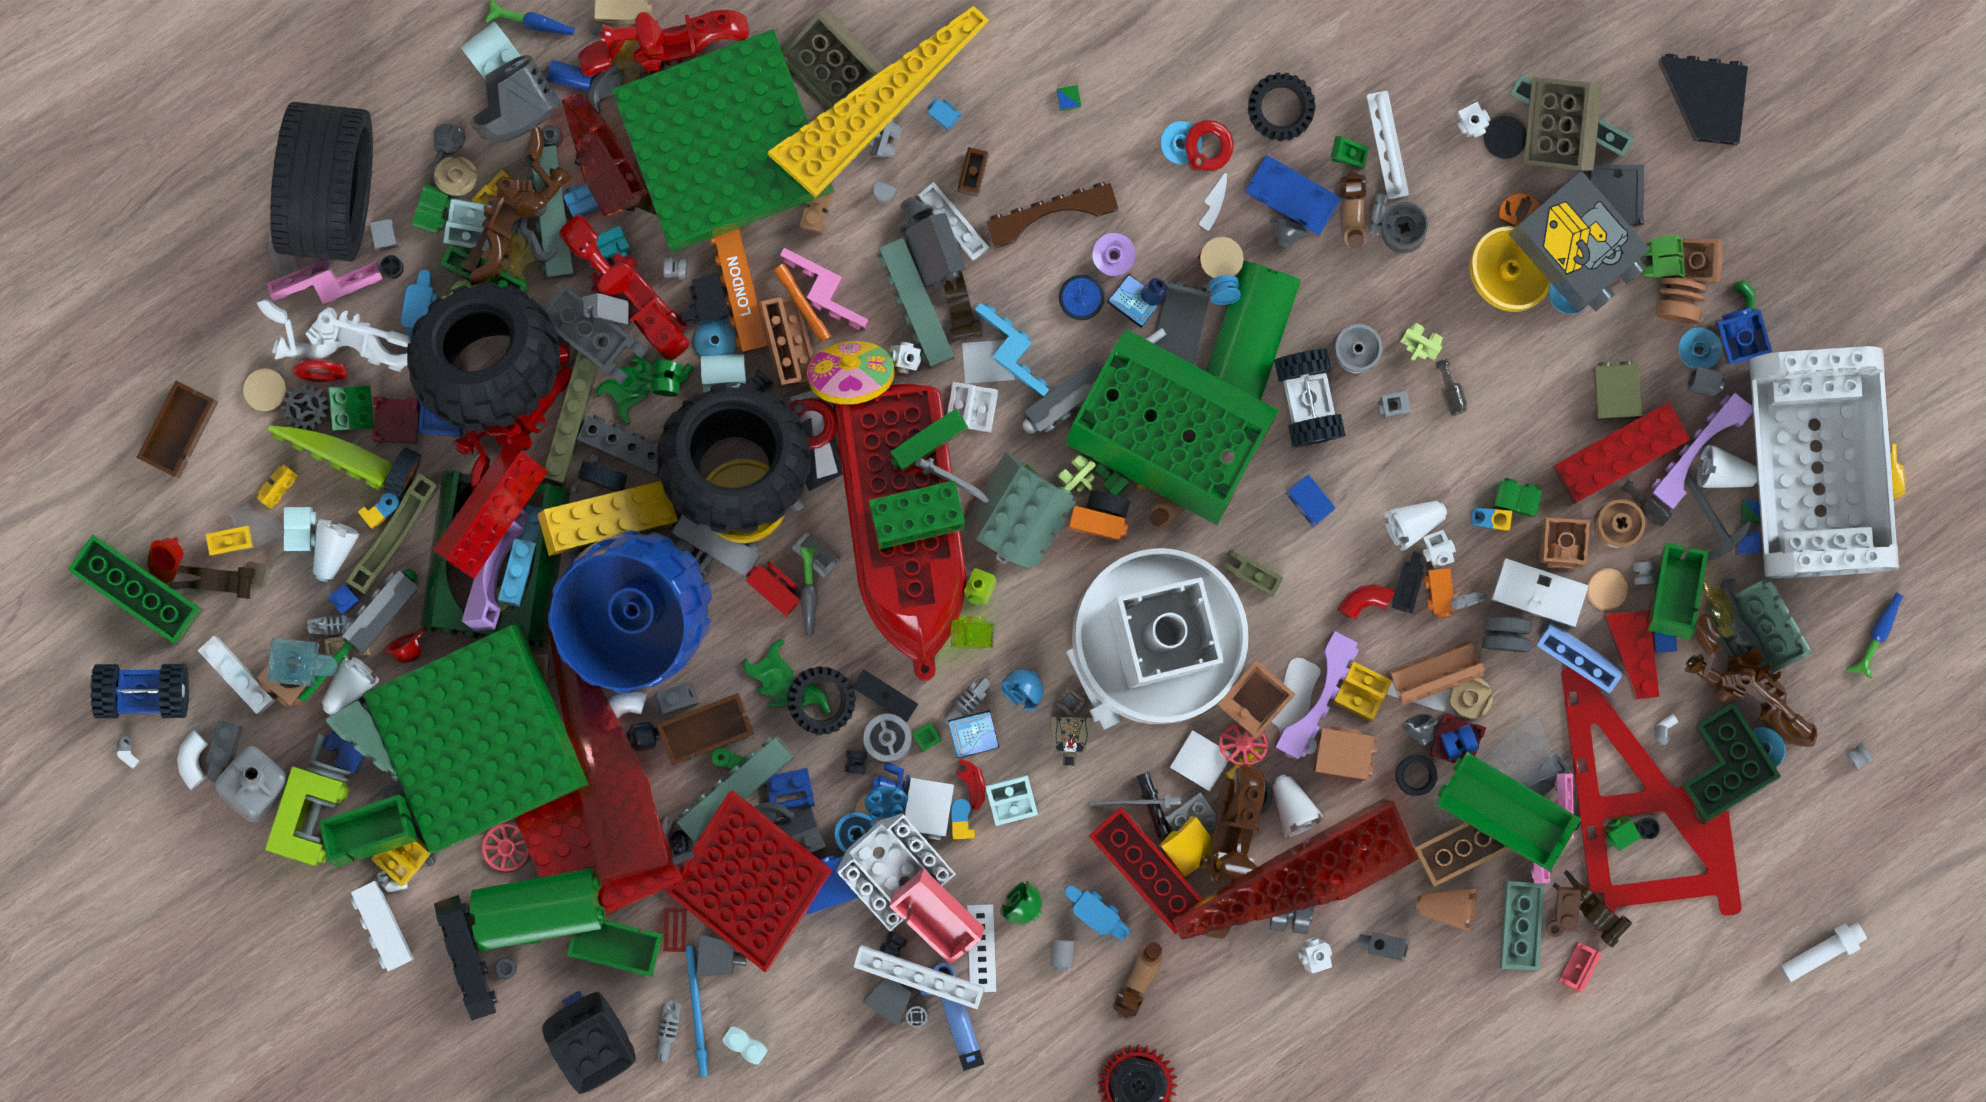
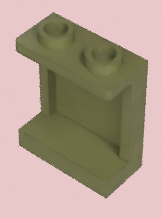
M1621 361L1620 365L1612 366L1611 362L1598 363V366L1593 368L1597 402L1596 420L1640 418L1642 416L1639 364H1633V361Z

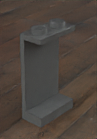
M1173 281V284H1168L1157 329L1162 328L1166 335L1154 343L1193 365L1210 298L1207 288L1195 286L1192 289L1186 287V283Z

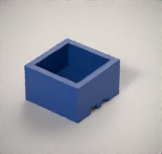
M1309 474L1286 493L1312 527L1336 509Z

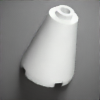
M1707 445L1701 453L1700 459L1703 460L1702 467H1697L1696 477L1699 486L1703 488L1753 487L1754 484L1758 483L1757 466L1714 445Z
M1438 501L1393 508L1385 511L1384 518L1388 517L1389 523L1385 525L1396 546L1401 545L1400 550H1406L1446 519L1447 510L1444 504Z
M318 520L312 572L316 575V579L323 582H328V579H334L359 537L357 530L338 523V525L331 524V520Z
M347 654L341 660L321 701L323 704L322 709L329 715H333L356 702L364 693L370 691L379 683L377 676L375 678L371 676L373 671L354 656L352 659H348L349 655Z
M1281 775L1274 779L1275 783L1272 785L1285 838L1288 835L1294 837L1311 829L1313 822L1316 821L1318 825L1324 820L1322 813L1291 776Z

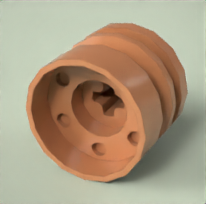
M1680 277L1662 278L1661 285L1666 288L1659 289V293L1668 297V300L1657 301L1655 316L1674 322L1699 324L1702 308L1694 305V302L1704 301L1705 297L1697 293H1705L1707 287L1691 279Z

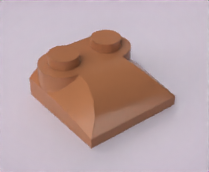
M1682 239L1684 257L1681 258L1684 259L1685 278L1694 280L1697 283H1719L1723 264L1721 240Z

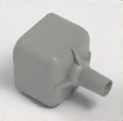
M247 746L219 775L215 787L218 796L232 810L240 814L247 821L255 823L260 821L283 796L288 781V774L259 748ZM250 773L258 775L253 780H249L246 777Z

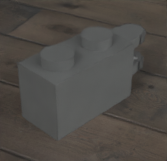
M218 720L206 760L207 763H210L207 776L210 781L216 782L219 775L234 760L243 730L242 726Z

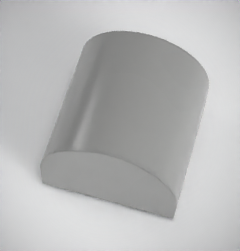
M876 181L874 185L875 198L881 203L891 202L895 198L896 187Z

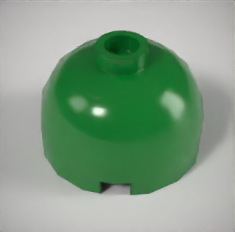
M1026 881V884L1020 882L1007 895L1006 898L1010 900L1006 906L1002 904L1000 910L1001 916L1013 924L1024 925L1032 920L1036 921L1042 913L1040 910L1042 907V897L1039 890L1030 882Z

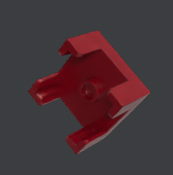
M373 397L375 424L374 429H372V441L418 444L420 400L417 398L386 399L385 397Z
M1444 713L1429 755L1455 764L1457 759L1451 761L1448 759L1440 735L1451 730L1455 733L1457 728L1469 724L1479 747L1487 727L1472 724ZM1459 740L1455 741L1456 746H1460ZM1477 751L1472 752L1470 754L1476 756ZM1463 752L1460 758L1463 759L1466 753Z

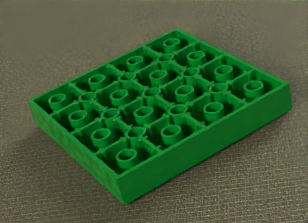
M774 29L611 89L668 247L672 253L815 199L810 192L767 155L769 150L789 136L794 135L806 124H809ZM830 183L816 198L833 193L832 184Z
M521 624L508 626L363 694L430 854L443 851L589 785Z

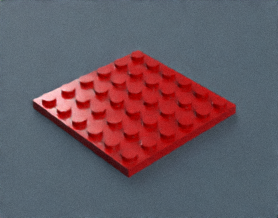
M634 763L594 779L583 788L515 818L539 877L590 868L594 869L596 875L601 879L602 886L599 889L597 900L600 906L604 908L605 915L684 881L678 865L673 863L670 846Z
M731 790L694 846L695 858L685 861L681 867L680 872L684 881L669 887L666 893L763 972H767L833 870L735 791Z

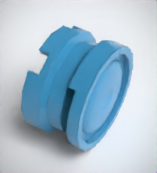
M1218 276L1208 283L1209 291L1211 292V302L1214 304H1231L1241 297L1240 291L1237 289L1239 287L1238 278L1235 276Z

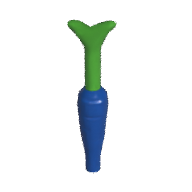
M489 0L490 13L486 16V23L497 18H505L523 23L525 28L534 31L574 35L575 27L564 25L533 12H528L524 15L504 10L494 0Z
M1895 593L1892 601L1885 608L1871 630L1872 640L1863 658L1855 665L1847 668L1848 672H1863L1868 678L1873 679L1869 663L1879 643L1886 641L1889 636L1903 595Z

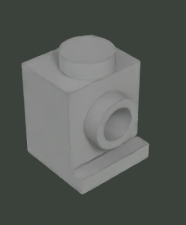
M1407 391L1382 395L1380 397L1381 401L1377 402L1379 414H1384V418L1411 413ZM1395 402L1397 404V408L1394 410L1389 407V403Z

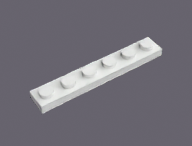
M863 945L859 948L854 964L855 968L975 1009L979 1008L985 989L983 986Z

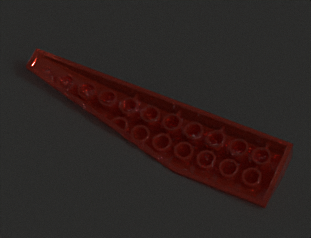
M552 630L549 631L565 729L589 784L580 788L579 792L600 880L611 882L669 865L650 781L646 773H644L638 757L635 756L615 712L600 688L601 686H593L581 679V676L567 662L561 659L556 650L557 646Z
M1381 799L1244 874L1172 920L1180 938L1183 940L1207 934L1211 931L1227 929V927L1243 925L1251 921H1259L1291 913V911L1303 910L1312 906L1347 899L1413 863L1418 858L1394 801Z

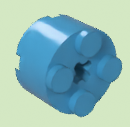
M853 812L843 816L835 827L834 835L837 845L843 852H846L857 841L853 839L854 835L851 834V831L860 828V833L864 835L876 825V822L869 815L861 812Z

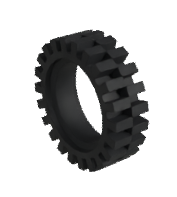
M1280 72L1275 73V75L1270 74L1266 78H1262L1250 94L1248 101L1251 124L1253 123L1256 131H1259L1264 137H1269L1270 140L1289 141L1294 137L1297 138L1308 129L1313 120L1316 106L1314 94L1312 95L1310 86L1308 87L1303 79L1300 80L1296 75L1292 76L1286 72L1285 74H1280ZM1287 88L1295 92L1299 97L1302 109L1299 118L1294 123L1287 126H1277L1270 123L1264 117L1261 108L1262 100L1272 89Z
M816 666L815 668H808L805 672L802 671L793 680L787 695V706L791 717L802 729L817 735L831 734V732H837L840 730L839 728L845 726L846 722L853 716L852 712L855 711L856 696L850 681L842 673L830 667ZM824 680L837 686L841 694V705L833 717L821 721L814 720L804 712L801 698L807 686L815 681Z

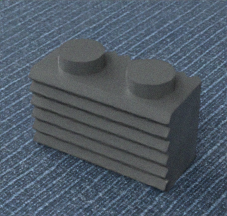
M1700 366L1692 371L1687 390L1713 397L1720 391H1723L1726 379L1722 378V372L1706 370L1705 367L1702 368Z

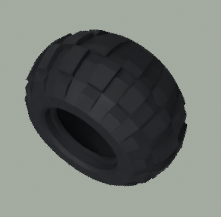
M481 282L476 287L468 288L464 285L453 289V294L444 299L440 297L430 304L426 316L418 318L412 329V341L408 343L407 367L410 372L412 387L428 411L437 414L439 419L457 428L459 426H466L472 431H486L495 425H499L500 428L515 423L514 419L523 414L528 416L539 407L540 398L546 397L547 394L549 395L556 379L555 369H559L560 346L556 329L549 315L539 303L532 298L529 299L528 295L510 285L508 287H499L495 282ZM501 335L510 337L506 353L495 364L478 371H463L452 366L456 356L469 344L489 336Z
M726 383L713 385L710 387V391L702 394L696 392L682 402L683 406L679 410L674 411L666 421L657 447L658 473L664 487V492L671 503L678 507L683 515L695 524L699 525L702 523L710 526V530L727 534L728 530L742 529V534L758 530L759 525L768 522L771 525L783 517L785 511L791 505L793 506L801 496L810 471L809 439L798 415L785 405V401L773 393L768 392L767 394L758 391L756 386L741 383L739 387H726ZM729 437H742L753 441L762 448L769 461V470L763 477L752 484L728 488L715 485L706 480L700 474V464L705 452L717 441Z

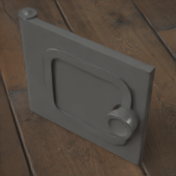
M1594 164V170H1591V182L1629 225H1644V165Z

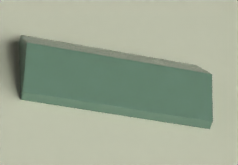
M1505 881L1500 968L1539 971L1545 884Z

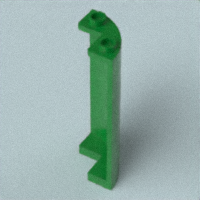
M1243 260L1242 268L1237 277L1239 282L1237 289L1240 291L1241 297L1236 302L1228 304L1206 372L1261 400L1301 279Z
M593 868L472 890L470 914L474 915L475 925H472V930L479 951L601 929L606 915L604 908L600 906L597 900L599 889L602 886L600 877L596 875Z

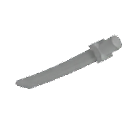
M918 458L916 460V466L923 468L924 474L931 472L949 482L955 480L956 486L985 503L989 501L987 496L979 489L933 465L934 459L924 460Z
M1170 794L1165 795V799L1088 802V805L1165 803V808H1169L1171 805H1181V796L1170 797Z

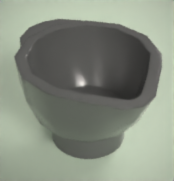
M914 197L904 200L900 205L902 221L899 224V229L904 232L932 215L933 207L917 201Z
M1272 217L1269 221L1274 225V234L1277 237L1275 243L1282 247L1291 248L1294 242L1301 239L1308 232L1302 225L1288 219Z
M1424 713L1410 718L1401 726L1412 739L1417 741L1418 745H1424L1434 739L1432 733L1435 725L1438 723V719L1432 716V714Z

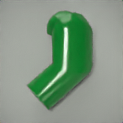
M1736 281L1734 283V290L1738 293L1741 292L1744 296V308L1751 307L1752 310L1755 309L1756 293L1748 281Z

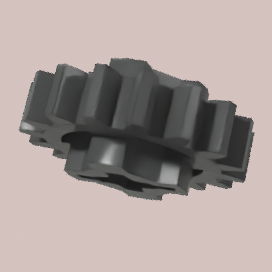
M303 384L302 389L296 385L294 386L295 392L293 393L288 390L287 393L290 397L282 399L286 402V405L281 406V409L287 411L282 416L283 418H290L287 423L290 426L296 423L295 428L300 429L302 426L303 430H308V426L315 430V424L323 425L321 418L328 417L324 413V410L329 409V406L324 405L328 399L326 397L321 398L323 392L321 390L315 392L316 387L313 385L310 389H308L306 384ZM305 394L303 398L299 400L295 399L297 396ZM314 397L318 400L319 409L314 405ZM297 404H307L314 411L305 410L303 413V410ZM291 407H294L297 412L296 419L292 414ZM316 416L313 420L305 422L308 417Z

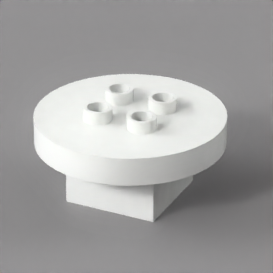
M1165 548L1147 549L1129 554L1115 561L1098 574L1089 584L1075 612L1072 628V646L1074 658L1084 682L1104 705L1117 714L1137 722L1157 725L1172 724L1191 719L1207 711L1230 691L1237 681L1246 659L1248 625L1238 594L1225 576L1214 566L1187 552Z

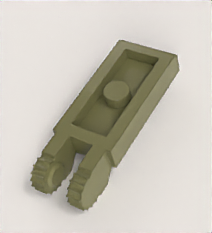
M1229 550L1227 555L1234 560L1242 562L1239 569H1236L1231 564L1222 562L1221 567L1273 597L1283 577L1248 557L1244 558Z

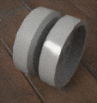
M1363 324L1350 325L1343 329L1335 340L1333 348L1334 359L1339 367L1352 374H1362L1373 369L1381 358L1383 351L1382 340L1377 331ZM1356 345H1359V348L1362 349L1361 352L1355 351Z

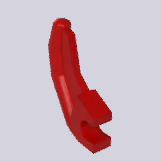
M960 759L959 763L966 766V771H957L956 775L969 787L970 805L973 810L978 811L985 801L986 784L981 769L970 761Z

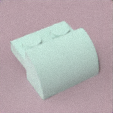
M495 21L460 47L484 79L488 73L521 56Z
M452 198L443 243L468 248L476 247L485 228L482 226V223L486 219L484 216V205L486 204ZM486 239V241H485V243H484V246H483V248H482V250H485V251L487 250V248H488V246H489V243H488V240H487V239Z
M744 353L701 356L703 393L710 391V387L717 384L726 383V387H739L741 383L746 384Z
M1027 774L985 785L996 826L1038 815Z

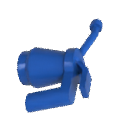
M885 762L884 770L898 775L897 782L883 777H873L871 790L880 786H894L903 791L908 787L910 775H906L905 785L902 786L904 769Z

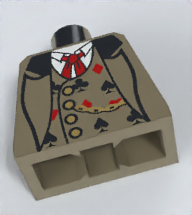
M1051 717L1054 751L1063 752V765L1076 766V753L1086 752L1092 718Z

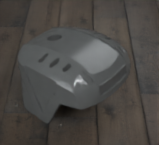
M529 55L519 56L485 75L488 107L473 116L470 120V125L483 139L494 142L511 141L542 124L560 105V100L550 88L533 58Z

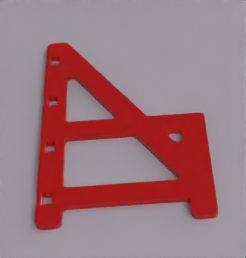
M1564 668L1561 672L1589 889L1595 895L1596 893L1603 892L1604 906L1614 914L1615 909L1622 906L1715 895L1718 898L1719 911L1722 915L1740 913L1742 907L1729 810L1709 823L1701 824L1693 814L1695 807L1682 787L1675 788L1670 784L1595 684L1572 668ZM1569 692L1577 693V705L1571 706ZM1593 723L1599 726L1644 785L1642 792L1604 797L1599 794L1591 735V725ZM1585 758L1587 771L1579 772L1578 759ZM1662 811L1707 868V872L1702 875L1613 885L1610 879L1603 821L1606 818L1620 817L1624 814L1628 816ZM1594 825L1596 838L1588 840L1587 826Z

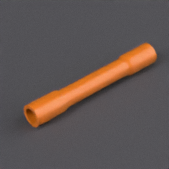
M783 263L773 270L788 290L819 342L821 343L831 336L813 311L785 264Z

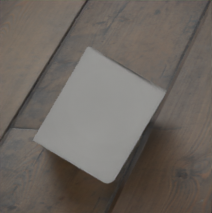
M391 219L370 223L374 247L377 251L399 247Z

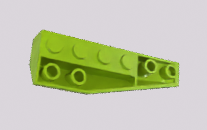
M268 427L267 430L273 432L271 437L281 442L285 438L292 442L291 447L301 452L305 448L311 452L309 456L319 461H322L324 458L330 461L329 466L339 471L344 468L346 469L345 474L359 481L362 477L366 479L365 484L377 490L380 487H385L386 479L393 463L337 437L298 428Z

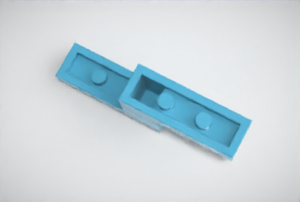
M980 302L975 309V313L1007 337L993 355V360L1040 397H1045L1049 393L1048 384L1040 377L1035 379L1031 376V370L1022 363L1020 366L1017 364L1031 346L1030 337L1022 330L1017 332L1012 328L1013 323L1007 318L1003 317L1001 319L995 314L996 310L987 303L984 306Z
M527 505L526 512L529 515L525 529L518 539H514L498 602L520 607L529 572L532 573L540 525L537 514L542 511V508Z

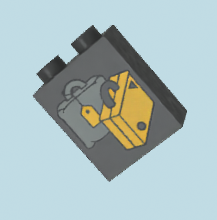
M1582 171L1572 177L1508 233L1576 312L1587 304L1595 312L1615 296L1608 285L1619 276L1626 284L1638 276L1646 268L1639 258L1650 249Z

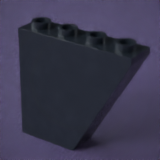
M1670 53L1662 56L1659 59V66L1693 141L1737 146L1740 143L1748 66L1742 65L1740 61H1730L1727 64L1721 63L1720 59L1710 58L1708 61H1701L1696 56H1687L1686 59L1678 58L1677 54Z

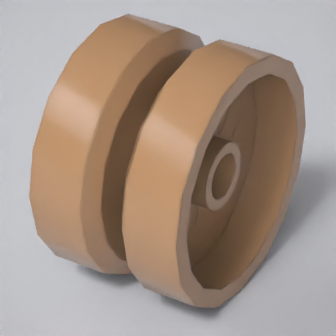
M1626 499L1614 500L1604 505L1597 513L1594 521L1595 532L1598 539L1606 546L1614 549L1625 548L1636 543L1643 535L1645 516L1641 508L1634 502ZM1616 521H1621L1623 523V526L1620 529L1617 527L1618 523Z

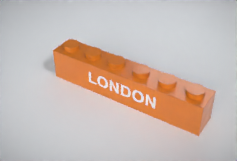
M737 228L710 238L711 244L716 245L718 253L714 254L716 264L721 266L723 274L719 275L722 287L726 286L728 295H724L727 308L732 307L733 316H730L732 329L737 328L738 337H735L737 349H742V352L746 354L768 348L740 229Z

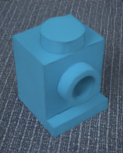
M934 98L927 107L929 109L928 116L947 131L951 129L962 115L959 109L954 112L955 107L946 100L942 102Z

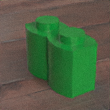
M424 184L412 226L436 234L440 230L443 231L447 218H444L446 209L450 210L452 197L439 188Z
M1504 478V481L1500 480L1498 482L1492 507L1529 517H1536L1542 491L1538 490L1537 485L1526 483L1525 486L1517 484V480Z

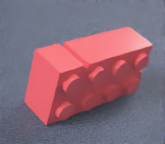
M922 869L892 894L889 907L902 919L906 917L910 907L906 923L950 965L964 954L965 949L968 951L982 939L984 926L926 870Z

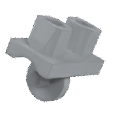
M892 120L868 144L873 146L870 156L876 158L893 157L896 146L887 143L888 137L898 138L902 127L893 123Z

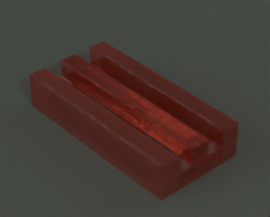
M665 908L663 951L686 952V908ZM670 912H674L673 947H669ZM678 912H682L681 947H677Z

